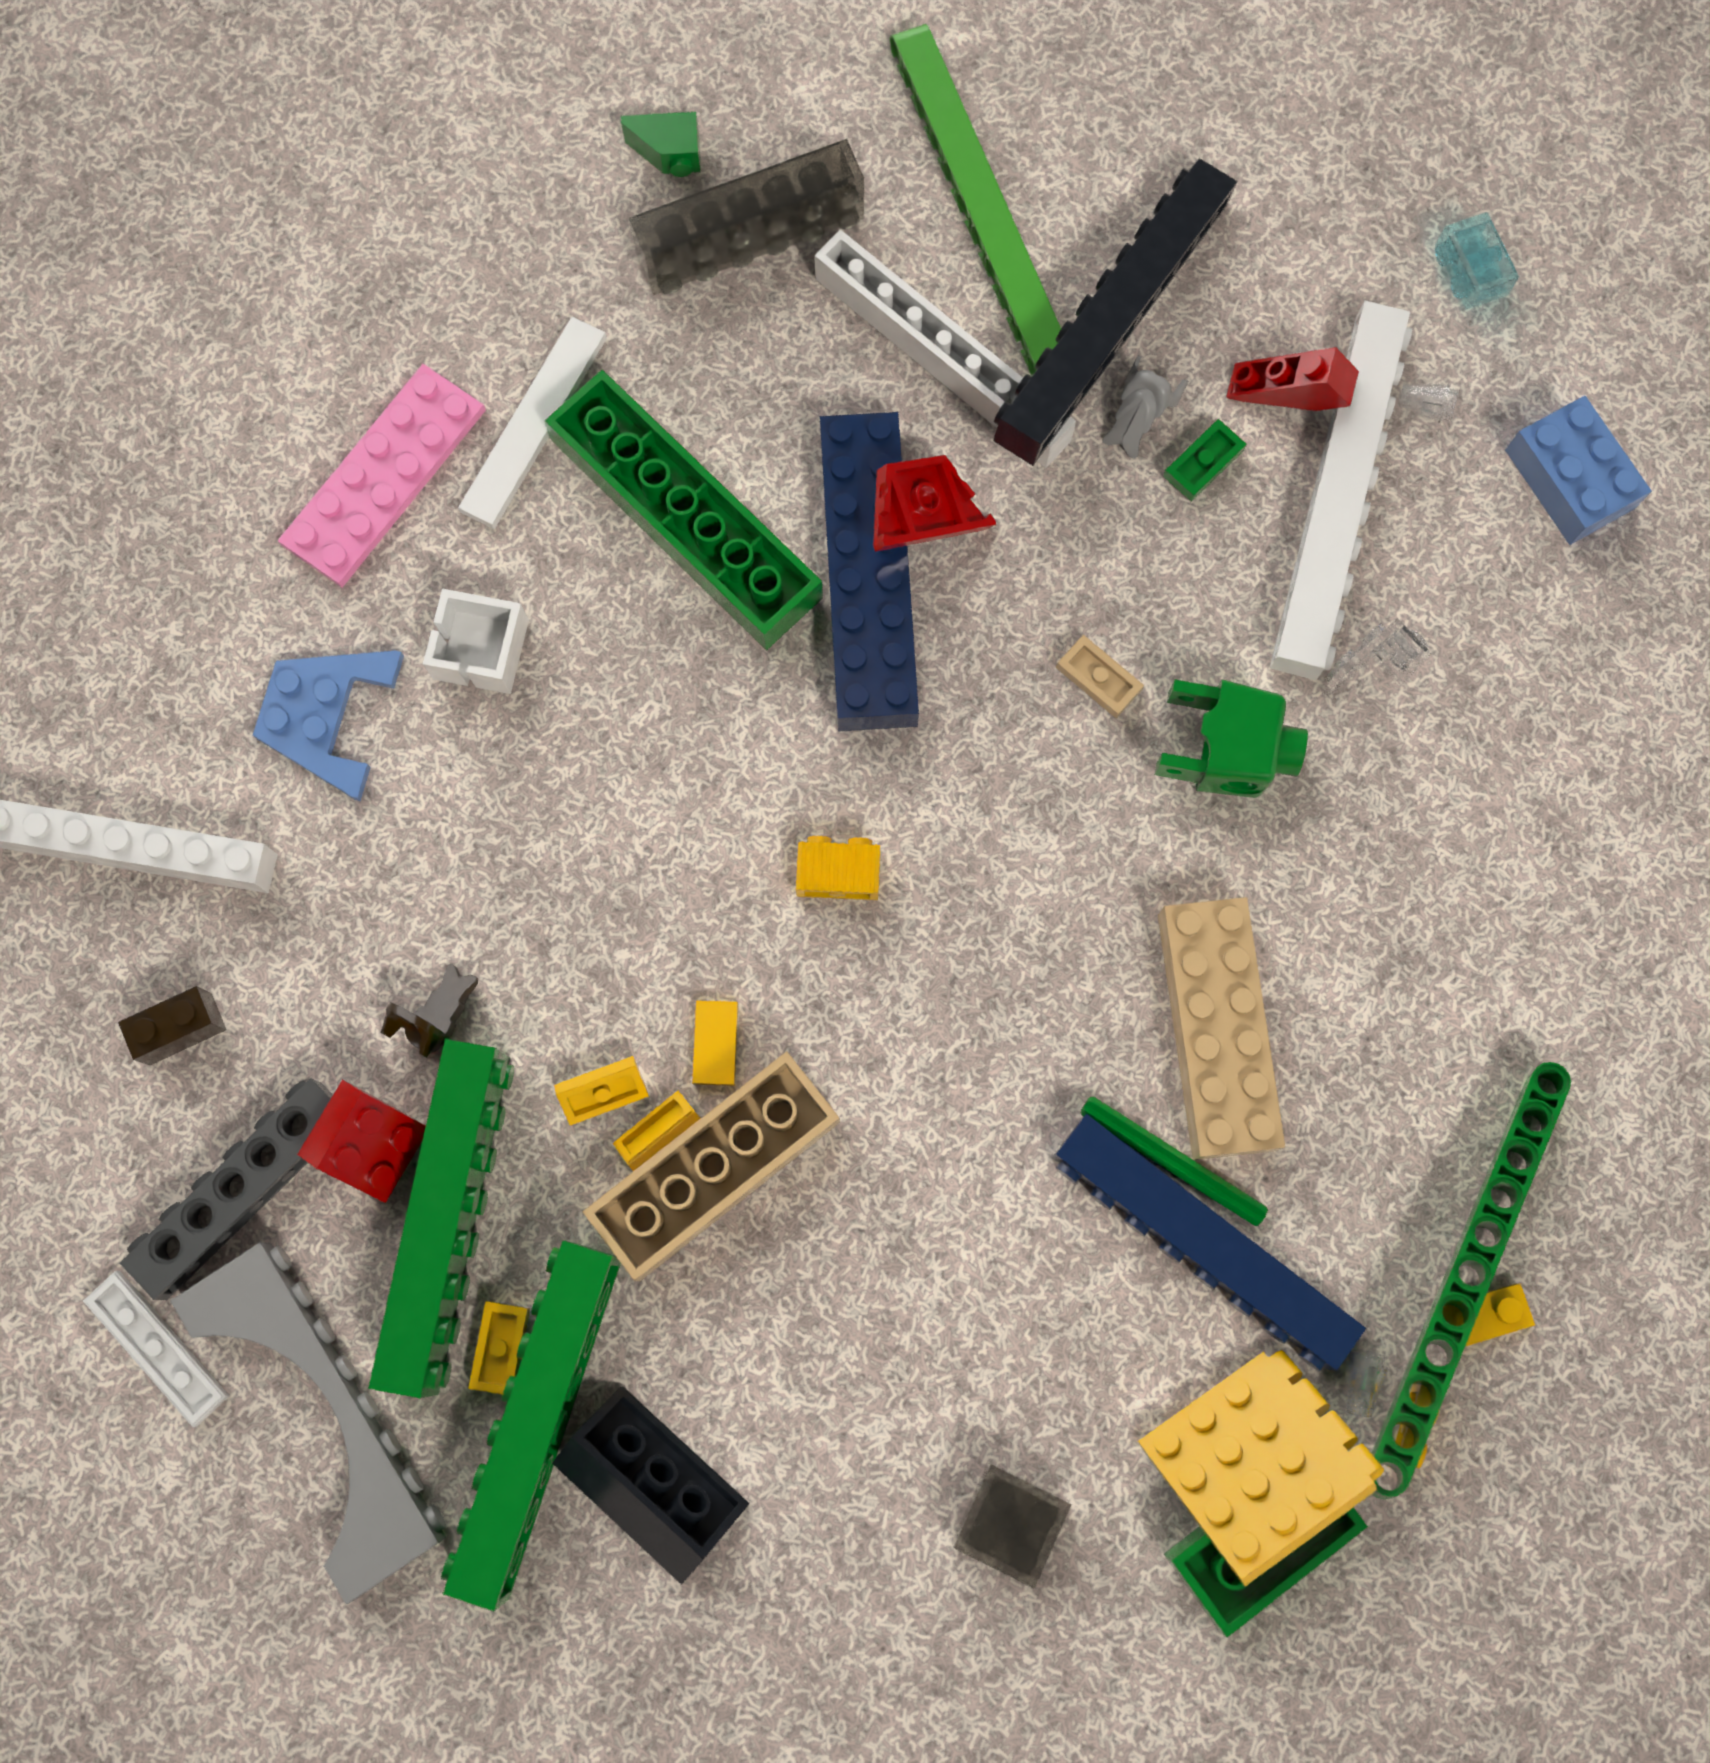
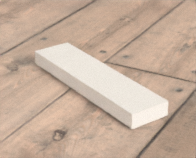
M114 1271L83 1300L87 1307L192 1427H197L229 1397V1394L120 1271Z

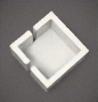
M442 589L434 618V624L439 631L431 630L423 661L424 667L433 680L468 686L471 679L476 688L511 694L529 622L521 603Z

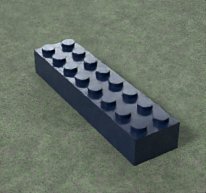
M884 412L820 416L838 732L918 727L919 706L908 545L875 552L873 547L877 470L886 464L902 462L899 413Z

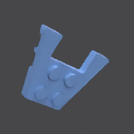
M395 650L276 661L253 736L294 763L315 774L323 781L344 792L352 799L361 801L371 767L366 763L332 756V751L353 683L361 681L394 689L404 655L402 652Z

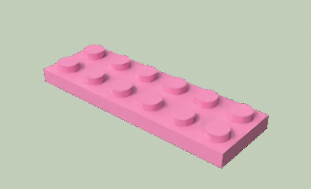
M422 364L277 541L285 549L343 588L486 411L484 404Z

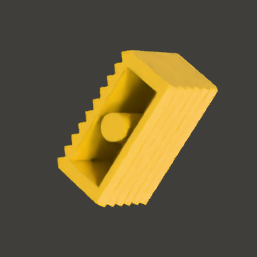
M809 836L807 842H798L797 897L878 900L880 845H872L871 839L861 837L848 839V844L832 843V839L826 836Z

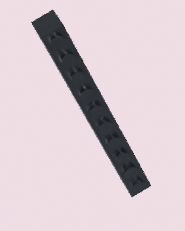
M1198 158L1189 171L1184 168L1180 172L1172 186L1173 193L1171 195L1164 193L1154 209L1153 214L1155 216L1153 219L1145 218L1134 236V239H1136L1134 244L1126 243L1116 258L1115 264L1117 266L1112 271L1107 268L1096 285L1095 289L1097 292L1092 297L1087 294L1076 311V316H1078L1073 323L1068 320L1063 325L1055 340L1057 345L1053 350L1047 347L1036 363L1035 368L1037 371L1033 376L1026 374L1015 391L1014 395L1017 397L1012 404L1006 401L1001 406L994 418V423L998 425L993 439L995 443L1030 465H1035L1224 211L1236 187L1237 180Z

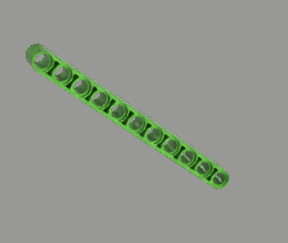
M923 24L890 35L889 42L893 57L897 56L900 62L897 65L906 88L910 87L913 95L910 96L919 118H924L927 126H924L925 132L933 150H938L940 155L937 158L946 180H951L954 188L950 190L960 213L964 212L967 220L964 221L974 245L978 244L980 247L979 257L988 277H993L995 284L992 287L1002 310L1006 308L1009 317H1006L1016 342L1020 341L1023 350H1020L1030 375L1037 371L1035 366L1043 351L1047 347L1053 350L1057 345L1055 340L1061 330L1059 322L929 26Z

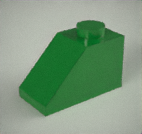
M696 112L621 116L625 143L660 172L672 174L676 177H686L691 173L701 172L700 140Z

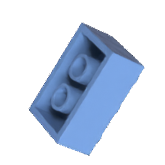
M1585 395L1520 430L1505 449L1569 545L1633 511L1652 492Z

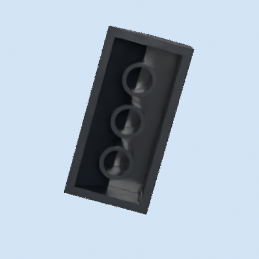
M623 1386L583 1424L552 1462L562 1474L681 1585L706 1558L750 1504Z

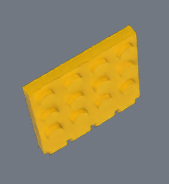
M1283 1350L1277 1351L1270 1357L1263 1351L1138 1440L1145 1454L1244 1586L1248 1585L1377 1490L1374 1481L1384 1472L1383 1466L1364 1444H1358L1352 1448L1357 1443L1358 1437L1335 1410L1326 1413L1330 1408V1404L1307 1378L1300 1380L1303 1373Z

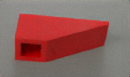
M1337 347L1238 362L1234 365L1226 398L1240 402L1311 411L1350 407L1359 371Z

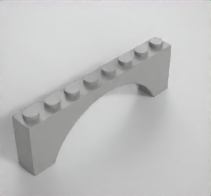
M259 1242L170 1301L191 1338L229 1336L246 1339L273 1349L300 1367L320 1388L330 1403L344 1436L350 1475L345 1518L339 1537L324 1564V1568L347 1605L446 1539L442 1531L446 1527V1522L438 1508L433 1504L428 1507L421 1496L420 1491L424 1487L419 1475L410 1466L405 1469L397 1453L401 1451V1447L395 1435L389 1429L383 1431L375 1416L379 1414V1410L375 1401L367 1392L361 1394L353 1379L357 1377V1373L353 1364L345 1355L339 1357L331 1342L335 1340V1335L331 1327L323 1318L317 1320L309 1305L313 1303V1298L302 1282H294L287 1270L292 1267V1263L286 1252L279 1245L274 1247L272 1243Z

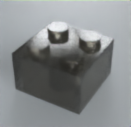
M988 1461L951 1541L954 1549L1035 1589L1072 1504L1066 1499Z

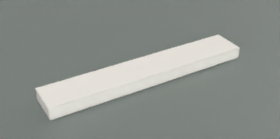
M571 317L459 505L460 513L492 529L496 528L550 436L544 420L575 394L607 339L604 331Z

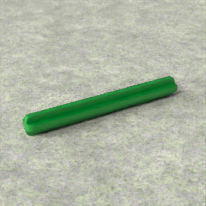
M1089 1097L1080 1112L1082 1116L1085 1114L1089 1115L1125 1144L1250 1224L1259 1226L1263 1222L1268 1208L1096 1097Z

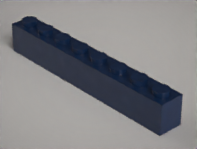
M1085 1114L1052 1158L1059 1162L1056 1167L1059 1173L1075 1184L1081 1179L1093 1188L1090 1196L1108 1210H1111L1114 1205L1128 1215L1124 1222L1130 1228L1144 1237L1148 1232L1162 1242L1158 1248L1165 1255L1177 1263L1185 1259L1196 1268L1193 1275L1200 1282L1212 1290H1215L1218 1285L1231 1295L1228 1302L1235 1309L1247 1317H1250L1252 1312H1254L1266 1322L1263 1329L1270 1336L1282 1344H1285L1289 1339L1302 1349L1298 1356L1315 1370L1320 1372L1325 1367L1328 1370L1337 1371L1367 1329L1089 1115Z

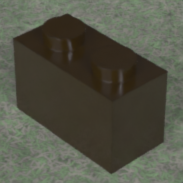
M198 986L118 1022L132 1059L149 1066L227 1030L212 993Z

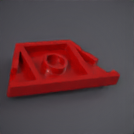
M946 455L890 463L877 470L873 541L875 552L984 531L997 524L991 513L984 517L971 499L976 494L967 482L959 477L957 469Z

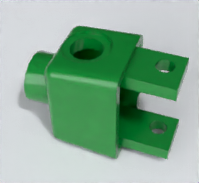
M1223 679L1217 687L1174 680L1168 692L1167 703L1209 711L1203 714L1200 734L1204 737L1201 760L1162 753L1156 763L1154 775L1197 783L1196 791L1250 798L1261 796L1274 780L1276 773L1293 777L1299 775L1306 754L1308 731L1304 728L1283 725L1286 699L1282 695Z

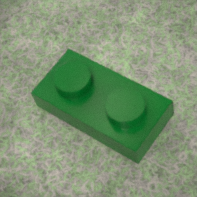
M1218 418L1165 469L1163 477L1192 502L1245 450L1247 443Z

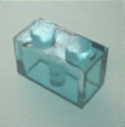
M1488 212L1445 226L1435 244V256L1439 265L1445 266L1451 277L1450 286L1454 297L1461 299L1467 310L1507 296L1519 279V275Z

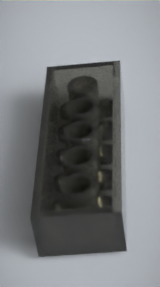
M844 139L629 217L637 258L652 294H672L678 291L683 284L697 279L699 281H707L714 278L719 271L730 267L743 268L748 266L755 258L765 254L779 255L785 252L790 245L798 242H814L828 231L837 228L846 230L854 227L861 219H864V176L848 140Z

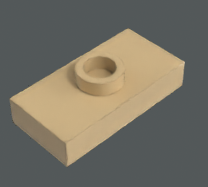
M1085 635L1081 636L1056 665V669L1116 719L1144 688V685Z

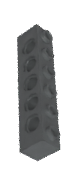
M310 1078L307 1082L303 1080L293 1086L285 1096L287 1101L276 1112L270 1111L262 1116L254 1126L256 1131L245 1142L239 1141L231 1146L223 1155L224 1162L213 1173L209 1171L199 1177L191 1186L193 1192L182 1203L176 1202L168 1207L159 1217L161 1223L150 1234H142L127 1248L129 1254L120 1264L153 1300H168L308 1163L297 1154L333 1096L321 1082ZM304 1114L307 1118V1127L302 1134L295 1136L292 1132V1123L297 1116ZM272 1144L276 1150V1156L274 1161L265 1167L261 1162V1153L265 1147ZM241 1175L244 1180L243 1191L238 1196L233 1197L229 1189L230 1183L234 1177ZM208 1205L212 1210V1220L208 1226L202 1228L198 1222V1215L201 1209ZM176 1236L180 1242V1251L176 1257L171 1259L167 1254L166 1248L170 1239Z

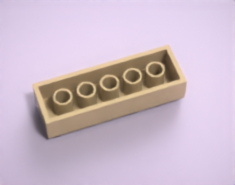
M1247 897L1164 906L1158 914V922L1192 1159L1200 1160L1274 1152L1286 1148Z
M786 1051L582 1212L632 1279L640 1282L840 1123V1118Z

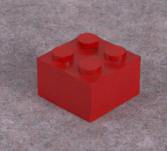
M342 1079L297 1155L314 1168L386 1203L423 1141L426 1125Z

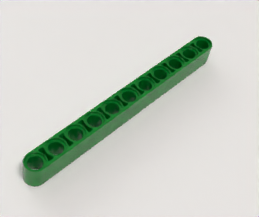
M1546 1062L1537 1066L1524 1083L1371 1452L1381 1465L1389 1466L1397 1475V1485L1393 1490L1383 1489L1376 1480L1374 1481L1377 1490L1371 1495L1375 1498L1386 1500L1399 1496L1405 1492L1413 1477L1571 1087L1570 1074L1558 1063ZM1545 1078L1553 1082L1556 1093L1550 1094L1541 1090L1537 1080ZM1522 1115H1531L1537 1118L1541 1125V1131L1528 1129L1523 1123ZM1507 1152L1520 1154L1525 1160L1526 1168L1517 1169L1511 1166L1507 1160ZM1498 1189L1505 1192L1510 1198V1207L1503 1208L1496 1205L1491 1198V1190ZM1482 1227L1491 1231L1495 1239L1494 1246L1488 1247L1479 1243L1475 1236V1229ZM1460 1266H1469L1477 1272L1479 1276V1284L1477 1286L1467 1285L1461 1280L1459 1276ZM1444 1305H1453L1461 1311L1463 1315L1462 1325L1454 1326L1445 1320L1442 1313ZM1435 1344L1444 1349L1447 1355L1445 1366H1437L1429 1361L1426 1355L1428 1345ZM1412 1384H1422L1428 1388L1431 1394V1401L1428 1407L1417 1406L1413 1403L1409 1395ZM1402 1424L1411 1429L1414 1435V1443L1411 1448H1403L1396 1444L1392 1435L1395 1425Z

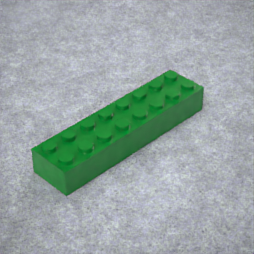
M604 370L598 372L544 420L551 441L766 651L823 599L822 580Z
M445 1039L368 1389L415 1398H425L439 1395L440 1388H446L452 1368V1363L446 1361L449 1344L457 1342L461 1327V1319L455 1318L458 1301L466 1299L470 1284V1276L464 1274L468 1257L474 1258L479 1242V1233L473 1232L476 1216H482L487 1205L488 1191L482 1189L485 1174L492 1173L496 1162L497 1149L491 1147L494 1132L501 1131L505 1120L506 1109L504 1106H500L503 1089L509 1090L511 1088L514 1077V1065H509L510 1057L495 1047Z
M562 1240L560 1248L554 1247L546 1265V1272L551 1274L546 1290L540 1289L531 1310V1315L537 1316L531 1334L524 1333L517 1350L516 1357L522 1359L517 1376L511 1375L502 1394V1402L507 1403L502 1420L495 1419L488 1435L487 1445L491 1446L492 1449L487 1464L481 1463L473 1479L471 1489L477 1491L471 1509L467 1507L464 1509L457 1526L456 1534L462 1536L456 1554L450 1552L442 1570L441 1579L447 1581L443 1595L493 1612L510 1599L554 1467L552 1462L558 1455L621 1265L616 1256Z

